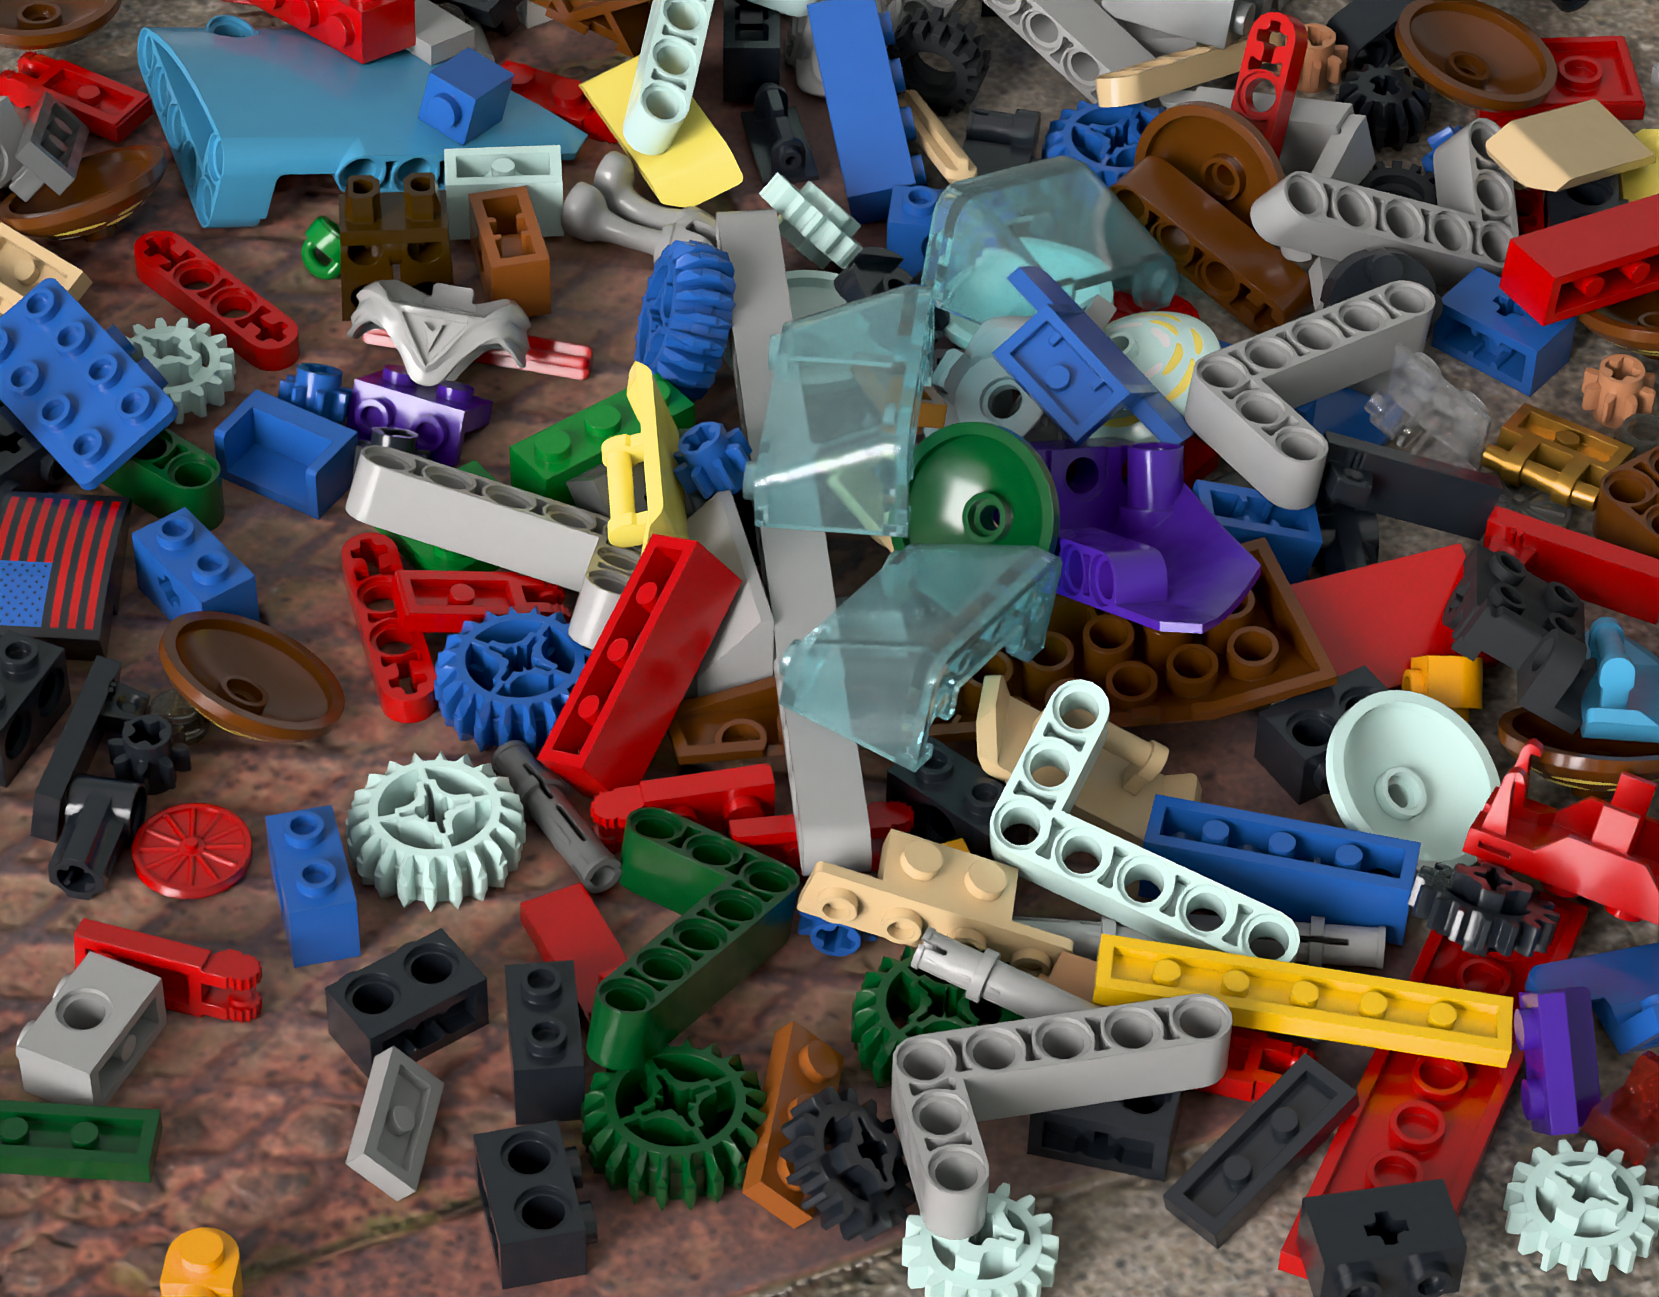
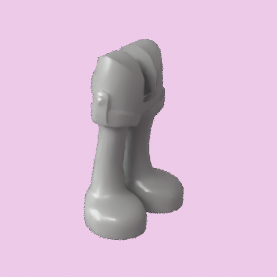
M610 151L604 156L596 171L593 186L585 182H579L571 189L562 209L561 226L566 234L587 242L602 241L650 254L653 256L654 264L667 245H671L675 240L685 242L694 240L708 243L717 248L716 218L694 206H689L682 210L668 208L652 203L640 196L633 188L635 180L633 163L626 155L617 151Z

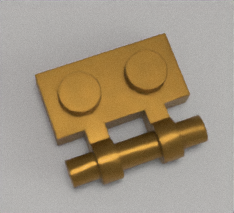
M1524 402L1501 427L1497 445L1488 444L1482 455L1480 465L1500 473V480L1510 485L1519 487L1524 483L1550 494V501L1563 507L1569 508L1572 504L1594 512L1602 477L1610 470L1631 460L1635 447Z

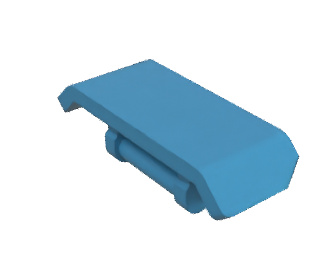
M1601 617L1592 623L1589 631H1585L1586 660L1592 657L1597 659V672L1590 680L1582 697V724L1579 726L1582 738L1659 743V657L1635 640L1625 637L1622 625L1618 620L1612 617Z

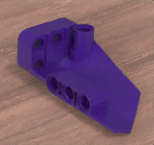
M1118 437L1088 438L1078 448L1070 439L1029 442L1044 460L1051 473L1060 508L1057 546L1046 573L1038 583L1041 588L1157 631L1203 634L1232 614L1258 580L1261 574V564L1221 525L1184 482V446L1164 442L1137 443ZM1128 459L1127 477L1122 480V467ZM1075 460V475L1067 484L1066 472L1069 465ZM996 508L993 513V520L999 526L1000 513L998 508Z

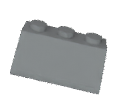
M731 490L717 492L687 519L689 540L700 542L742 580V583L683 699L690 698L691 700L773 676L774 618Z

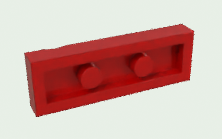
M1497 505L1495 506L1487 520L1484 547L1495 553L1497 551H1504L1513 555L1525 566L1528 572L1547 583L1555 581L1564 584L1575 592L1581 600L1657 625L1659 621V559Z
M580 882L521 902L520 921L544 962L574 960L579 1019L588 1035L596 987L628 958L584 885Z

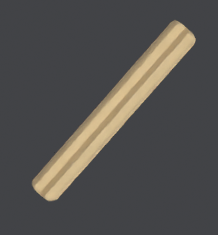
M906 90L904 99L897 100L899 108L911 107L917 136L916 141L953 189H965L967 180H976L978 168L919 93L915 90Z

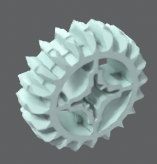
M442 750L435 760L423 761L414 752L409 765L402 766L396 762L389 761L385 775L369 774L365 789L355 791L354 800L351 804L352 809L348 810V818L346 819L348 855L352 859L353 866L358 868L363 884H375L381 899L398 894L404 909L416 900L424 901L430 912L437 902L450 901L459 909L463 897L468 895L483 901L488 886L504 888L508 872L518 869L521 851H523V843L526 842V823L524 822L523 805L520 802L519 795L513 793L509 778L496 777L491 763L482 764L474 768L468 754L462 756L456 762L448 761Z

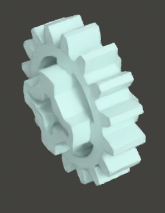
M777 172L759 193L771 207L780 213L777 216L780 234L822 270L831 260L844 269L864 248L852 237L861 225L810 180L799 190Z
M182 317L176 326H167L163 318H156L155 328L147 330L144 326L136 324L133 325L134 337H126L137 350L131 358L137 363L145 356L169 383L163 391L178 408V415L174 420L176 424H182L184 413L191 411L201 418L207 416V403L222 406L225 403L224 392L234 391V374H236L233 348H227V339L224 334L211 336L209 324L203 323L197 328L191 329L188 326V318Z
M1566 1139L1559 1140L1556 1155L1551 1156L1547 1151L1537 1147L1533 1149L1530 1165L1521 1162L1515 1165L1512 1182L1507 1185L1503 1210L1508 1211L1505 1229L1510 1234H1521L1518 1251L1522 1255L1531 1254L1535 1251L1543 1254L1540 1269L1547 1272L1557 1263L1567 1266L1569 1280L1576 1281L1580 1275L1581 1268L1591 1269L1599 1281H1606L1609 1265L1614 1264L1619 1270L1628 1274L1633 1270L1636 1256L1647 1258L1650 1255L1654 1237H1657L1659 1230V1208H1656L1659 1197L1658 1186H1643L1646 1169L1643 1165L1633 1166L1629 1169L1621 1166L1624 1152L1620 1149H1616L1608 1157L1598 1155L1596 1141L1588 1140L1583 1152H1574Z
M1004 1182L997 1188L995 1193H988L985 1224L972 1237L963 1240H947L938 1237L927 1229L922 1220L921 1213L920 1216L908 1215L906 1235L902 1241V1266L908 1267L907 1284L910 1289L925 1287V1297H1041V1287L1053 1286L1055 1266L1058 1261L1059 1237L1051 1235L1053 1218L1050 1213L1034 1216L1035 1198L1032 1195L1022 1197L1017 1202L1009 1199L1010 1184Z

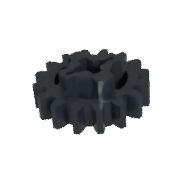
M1436 862L1434 868L1423 865L1420 872L1416 874L1408 899V905L1413 907L1412 915L1428 919L1427 928L1435 930L1437 934L1448 936L1449 940L1460 944L1463 951L1486 957L1487 952H1499L1503 956L1510 957L1513 950L1526 957H1533L1534 951L1546 953L1548 946L1551 945L1560 918V914L1553 911L1555 907L1553 902L1538 899L1540 895L1538 890L1506 874L1505 868L1482 862L1481 866L1468 867L1463 863H1458L1454 866V869L1442 862Z
M831 1086L818 1094H814L790 1110L793 1119L782 1125L781 1132L792 1143L780 1149V1157L793 1163L795 1172L791 1173L786 1179L789 1185L799 1186L805 1195L801 1202L804 1210L816 1206L821 1211L820 1222L823 1229L828 1230L839 1223L844 1240L850 1241L861 1235L864 1241L867 1242L908 1218L905 1208L916 1202V1195L906 1186L907 1183L911 1182L908 1167L902 1159L904 1153L901 1142L898 1141L893 1133L896 1127L895 1121L891 1118L881 1122L876 1117V1101L871 1098L862 1105H859L854 1089L847 1088L838 1094L834 1087Z

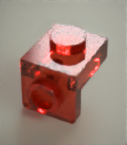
M1649 1050L1638 1057L1624 1085L1592 1108L1582 1127L1585 1132L1600 1141L1608 1153L1616 1149L1622 1150L1624 1152L1622 1160L1628 1161L1634 1166H1644L1659 1154V1056Z

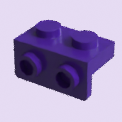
M387 364L384 365V369L355 379L346 427L357 431L358 441H371L372 429L375 427H394L413 431L418 434L417 449L430 450L431 461L455 467L459 463L465 433L489 425L493 401L473 396L474 388L460 382L444 380L438 385L424 387L415 383L410 378L405 366Z
M1578 986L1519 992L1520 1009L1515 1010L1514 1029L1517 1045L1525 1054L1527 1079H1523L1521 1083V1101L1527 1121H1531L1532 1131L1552 1136L1579 1133V1127L1600 1125L1603 1121L1590 990L1587 987Z

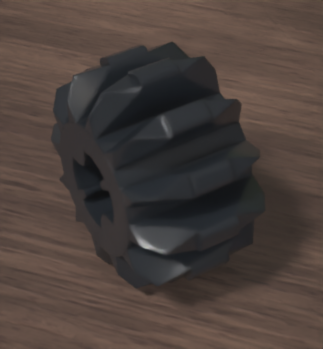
M1388 63L1383 68H1375L1369 64H1364L1361 72H1347L1345 81L1340 85L1339 94H1336L1335 102L1351 103L1354 114L1366 116L1372 146H1375L1378 153L1382 147H1391L1396 151H1402L1405 143H1418L1421 133L1426 128V122L1430 120V93L1425 90V83L1419 77H1411L1409 68L1395 70L1391 69Z

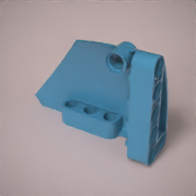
M232 15L215 16L208 21L206 27H144L138 38L137 56L141 75L198 221L203 228L256 227L260 219H266L277 179L286 174H333L339 189L343 192L346 191L347 180L350 176L372 175L379 179L380 193L404 192L403 178L407 177L410 173L432 172L435 175L439 190H445L444 149L560 145L561 160H574L588 137V134L562 118L510 90L502 121L463 146L418 119L429 73L447 60L431 66L406 49L361 64L297 28H253L244 19Z

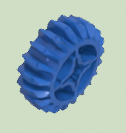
M1079 101L1076 110L1063 109L1060 118L1050 122L1049 130L1045 135V144H1042L1041 159H1045L1043 173L1045 186L1053 189L1054 200L1068 201L1069 210L1072 212L1083 209L1087 210L1089 218L1092 219L1106 191L1134 166L1136 148L1143 131L1156 116L1166 110V107L1151 109L1147 106L1146 101L1119 107H1099L1098 102L1090 104L1086 101Z
M675 240L662 251L661 256L655 261L653 274L648 277V287L645 296L642 297L641 313L637 317L639 324L634 338L637 344L633 358L635 361L650 368L653 375L659 373L664 380H668L694 403L697 399L701 400L707 393L708 388L715 382L716 371L722 367L724 350L728 348L729 330L733 327L731 323L732 311L736 305L733 301V294L736 289V283L733 279L735 270L728 252L704 242Z
M511 605L507 615L496 616L486 610V615L481 624L464 621L460 634L447 635L444 651L438 653V661L435 664L437 677L434 680L435 699L438 700L445 725L454 727L460 741L475 739L480 752H483L493 746L500 747L508 741L520 740L529 747L530 752L534 755L536 748L544 746L592 650L575 642L569 636L568 628L570 623L567 624L562 611L546 617L542 616L537 605L530 613H517Z

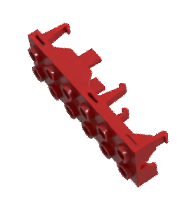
M1538 739L1528 740L1522 748L1515 766L1509 769L1501 786L1494 788L1485 803L1483 811L1479 812L1470 826L1462 851L1476 856L1480 864L1485 862L1505 868L1506 874H1512L1516 871L1540 880L1541 886L1555 895L1566 898L1582 896L1603 904L1609 914L1621 920L1629 922L1646 920L1659 925V820L1647 816L1658 783L1623 771L1611 802L1591 795L1561 809H1556L1527 798L1532 755L1541 757L1544 752V746Z

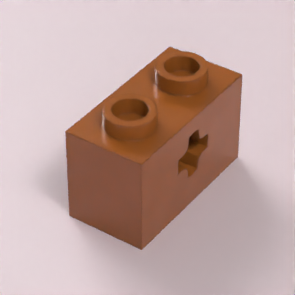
M526 186L468 194L470 247L487 303L501 299L514 300L528 317L551 314L550 258Z

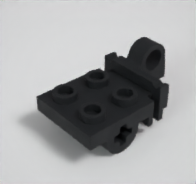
M1477 543L1464 560L1463 578L1452 592L1442 616L1443 625L1454 630L1452 638L1455 641L1452 643V650L1472 661L1483 651L1517 670V704L1573 735L1582 724L1581 701L1584 691L1597 672V659L1592 657L1586 660L1584 603L1580 601L1575 592L1564 584L1555 581L1547 583L1528 572L1525 566L1513 555L1504 551H1497L1495 553Z

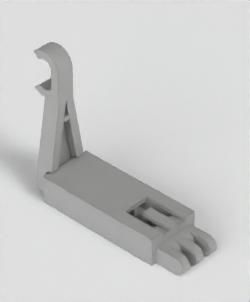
M1199 86L1196 91L1179 90L1160 96L1159 99L1161 107H1166V110L1174 105L1188 101L1212 102L1230 109L1235 90ZM1253 92V103L1259 112L1267 111L1276 99V95ZM1295 97L1279 158L1284 176H1288L1295 171H1304L1358 185L1376 163L1366 116L1354 114L1351 103ZM1280 246L1282 255L1288 260L1296 262L1312 260V256L1309 253Z

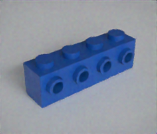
M827 0L808 4L807 10L850 215L860 225L886 220L889 215L893 185L928 187L921 154L910 156L907 145L908 141L917 140L911 107L899 108L897 93L906 92L900 58L889 60L886 46L896 44L889 11L878 13L875 0Z
M1155 795L1143 841L1144 849L1284 913L1293 921L1311 923V916L1325 917V924L1376 928L1386 926L1385 942L1403 945L1411 907L1408 905V899L1416 878L1421 842L1164 795ZM1140 880L1138 896L1157 899L1161 895V891L1154 883Z

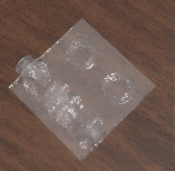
M1399 341L1395 345L1387 396L1378 391L1369 399L1364 407V410L1371 415L1369 422L1380 429L1391 440L1401 433L1396 444L1402 449L1407 447L1426 429L1427 432L1415 444L1411 454L1479 471L1482 467L1480 462L1486 449L1492 423V417L1489 416L1486 406L1470 391L1462 390L1460 392L1444 379L1440 368L1429 356L1422 352L1413 353Z

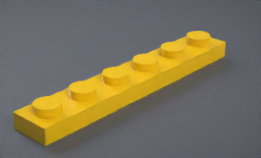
M1101 934L1092 1004L1115 1006L1189 994H1207L1218 998L1228 1006L1232 1013V1026L1501 1068L1507 1067L1512 1049L1513 997Z

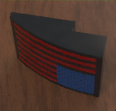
M6 491L0 505V639L7 630L64 648L66 660L95 661L97 655L107 658L112 615L118 614L132 509L131 497Z

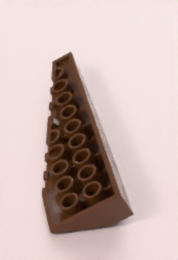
M1265 537L1241 543L1261 564V574L1258 580L1232 614L1203 634L1157 631L1063 595H1058L844 656L858 750L919 745L929 736L934 737L941 743L977 740L976 720L985 675H1003L1011 697L1041 712L1046 708L1053 693L1064 683L1080 679L1093 682L1107 696L1110 708L1109 722L1118 727L1219 719L1336 685L1338 675ZM775 676L681 702L670 727L666 731L679 765L786 756Z

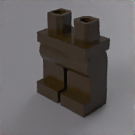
M432 172L410 173L407 177L403 178L404 192L380 193L379 179L372 175H355L348 178L345 194H339L342 321H351V316L359 305V301L355 300L351 295L353 290H362L374 281L394 279L393 265L400 264L401 281L413 288L433 287L436 283L454 286L446 190H439L435 175Z

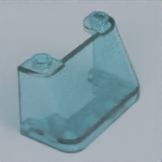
M1061 155L956 181L946 187L934 208L918 299L979 325L993 317L1009 315L1034 316L1037 311L1006 278L1018 267L1037 266L1046 271L1074 301L1077 290L1111 281L1113 288L1131 294L1133 302L1138 307L1145 310H1157L1170 306L1171 298L1178 287L1179 275L1176 271L1175 260L1086 163Z
M906 284L787 321L783 324L781 334H771L768 350V370L774 371L758 459L757 462H746L743 481L744 499L754 500L755 526L908 538L911 518L909 482L914 476L915 439L924 386L931 387L934 371V286Z
M911 543L902 551L898 549L893 551L887 558L883 568L809 633L803 641L795 639L788 646L779 666V673L784 676L779 704L916 772L932 756L934 746L927 743L930 725L935 717L948 721L954 715L959 689L1004 646L1007 653L1027 663L1044 648L1062 570L1061 557L1038 546Z

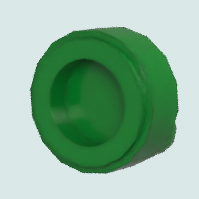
M318 216L305 232L307 239L304 241L301 249L302 262L313 276L322 280H332L341 274L340 226L326 216ZM317 248L332 259L328 266L318 261L316 257Z

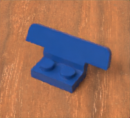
M1021 266L1006 278L1034 307L1037 313L993 351V357L1077 448L1121 408L1124 410L1130 409L1160 442L1183 446L1194 435V431L1187 425L1183 415L1046 271L1037 266Z
M1659 942L1540 964L1531 968L1525 982V991L1578 986L1587 987L1591 993L1592 1008L1620 1055L1659 1047Z

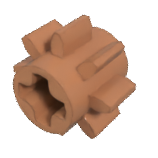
M1309 23L1304 24L1308 34V46L1297 90L1305 93H1318L1326 90L1330 83H1340L1341 70L1346 69L1348 46L1335 45L1336 33L1331 28L1322 24ZM1285 35V40H1284V46H1283V47H1285V45H1286V43H1287V37H1288V35ZM1277 65V71H1281L1282 66Z
M1614 354L1604 357L1599 370L1588 367L1585 369L1581 389L1584 393L1582 409L1592 410L1594 419L1599 424L1608 428L1622 429L1634 426L1638 413L1651 416L1656 396V391L1653 388L1656 375L1655 373H1645L1643 363L1633 356Z

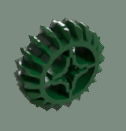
M906 945L903 954L900 956V961L883 956L877 972H866L865 979L861 984V991L856 992V999L852 1003L851 1041L854 1043V1050L858 1051L857 1058L861 1063V1070L873 1072L877 1088L892 1086L893 1053L897 1045L907 1038L928 1033L980 1026L986 1020L990 1024L1026 1018L983 998L979 1003L965 998L966 990L921 969L917 970L911 967L916 951ZM901 1016L908 1024L899 1030L893 1022Z
M688 1036L682 1046L666 1045L648 1062L636 1069L621 1071L606 1068V1072L594 1073L593 1081L589 1086L590 1093L585 1094V1099L581 1105V1121L583 1123L581 1124L582 1145L585 1146V1153H589V1162L593 1166L594 1174H605V1179L609 1184L611 1192L628 1187V1193L634 1205L647 1196L656 1197V1202L661 1211H663L670 1200L683 1199L691 1211L698 1196L705 1195L714 1202L719 1203L724 1193V1186L737 1190L742 1189L750 1151L759 1141L758 1135L754 1132L766 1120L767 1114L759 1111L766 1102V1092L761 1091V1083L758 1080L757 1071H745L740 1054L722 1058L717 1042L701 1050L695 1048L690 1036Z

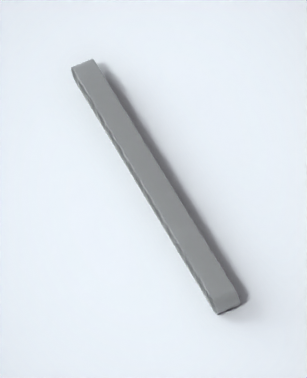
M776 209L716 212L717 249L728 252L735 270L733 279L736 283V289L733 294V301L736 305L732 311L731 323L733 327L729 330V342L741 431L753 450L747 456L753 465L752 470L747 471L762 585L774 618L773 666L801 871L803 876H810L816 863L824 861L856 872H870L872 852L869 818Z

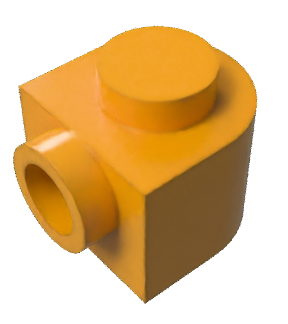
M1421 656L1411 658V669H1406L1403 674L1401 690L1431 697L1452 709L1466 722H1469L1470 710L1483 709V657H1477L1474 661L1465 656Z
M209 1227L195 1228L179 1235L171 1243L166 1254L160 1278L161 1296L242 1297L243 1281L239 1248L236 1241L226 1232Z

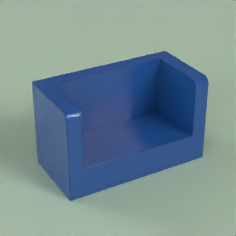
M256 389L215 429L216 460L221 468V478L319 520L352 485L354 478L352 470L355 447L358 445V433L355 430Z

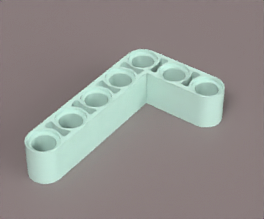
M653 0L623 123V135L627 143L634 150L652 156L662 154L669 149L690 108L714 0ZM820 0L747 1L790 16L802 17L808 15V4L817 3Z
M1080 679L1068 681L1059 686L1051 696L992 812L990 820V848L995 861L1018 868V876L1112 920H1116V922L1154 938L1159 942L1257 957L1249 948L1250 943L1260 937H1270L1280 942L1285 949V954L1276 960L1295 963L1300 944L1299 931L1293 920L1284 913L1069 814L1105 744L1109 727L1110 708L1104 691L1093 682ZM1082 709L1091 713L1096 721L1085 729H1075L1066 725L1061 718L1070 710ZM1053 766L1061 769L1066 774L1067 779L1058 786L1046 787L1037 783L1032 775L1041 767ZM1022 823L1034 828L1038 836L1033 842L1019 846L1007 841L1002 833L1009 826ZM1083 851L1096 857L1100 865L1090 873L1078 874L1069 870L1063 861L1070 854ZM1147 880L1158 886L1161 895L1152 902L1141 903L1130 898L1125 888L1134 881ZM1206 908L1219 914L1223 924L1214 931L1204 932L1191 926L1187 916L1196 909Z

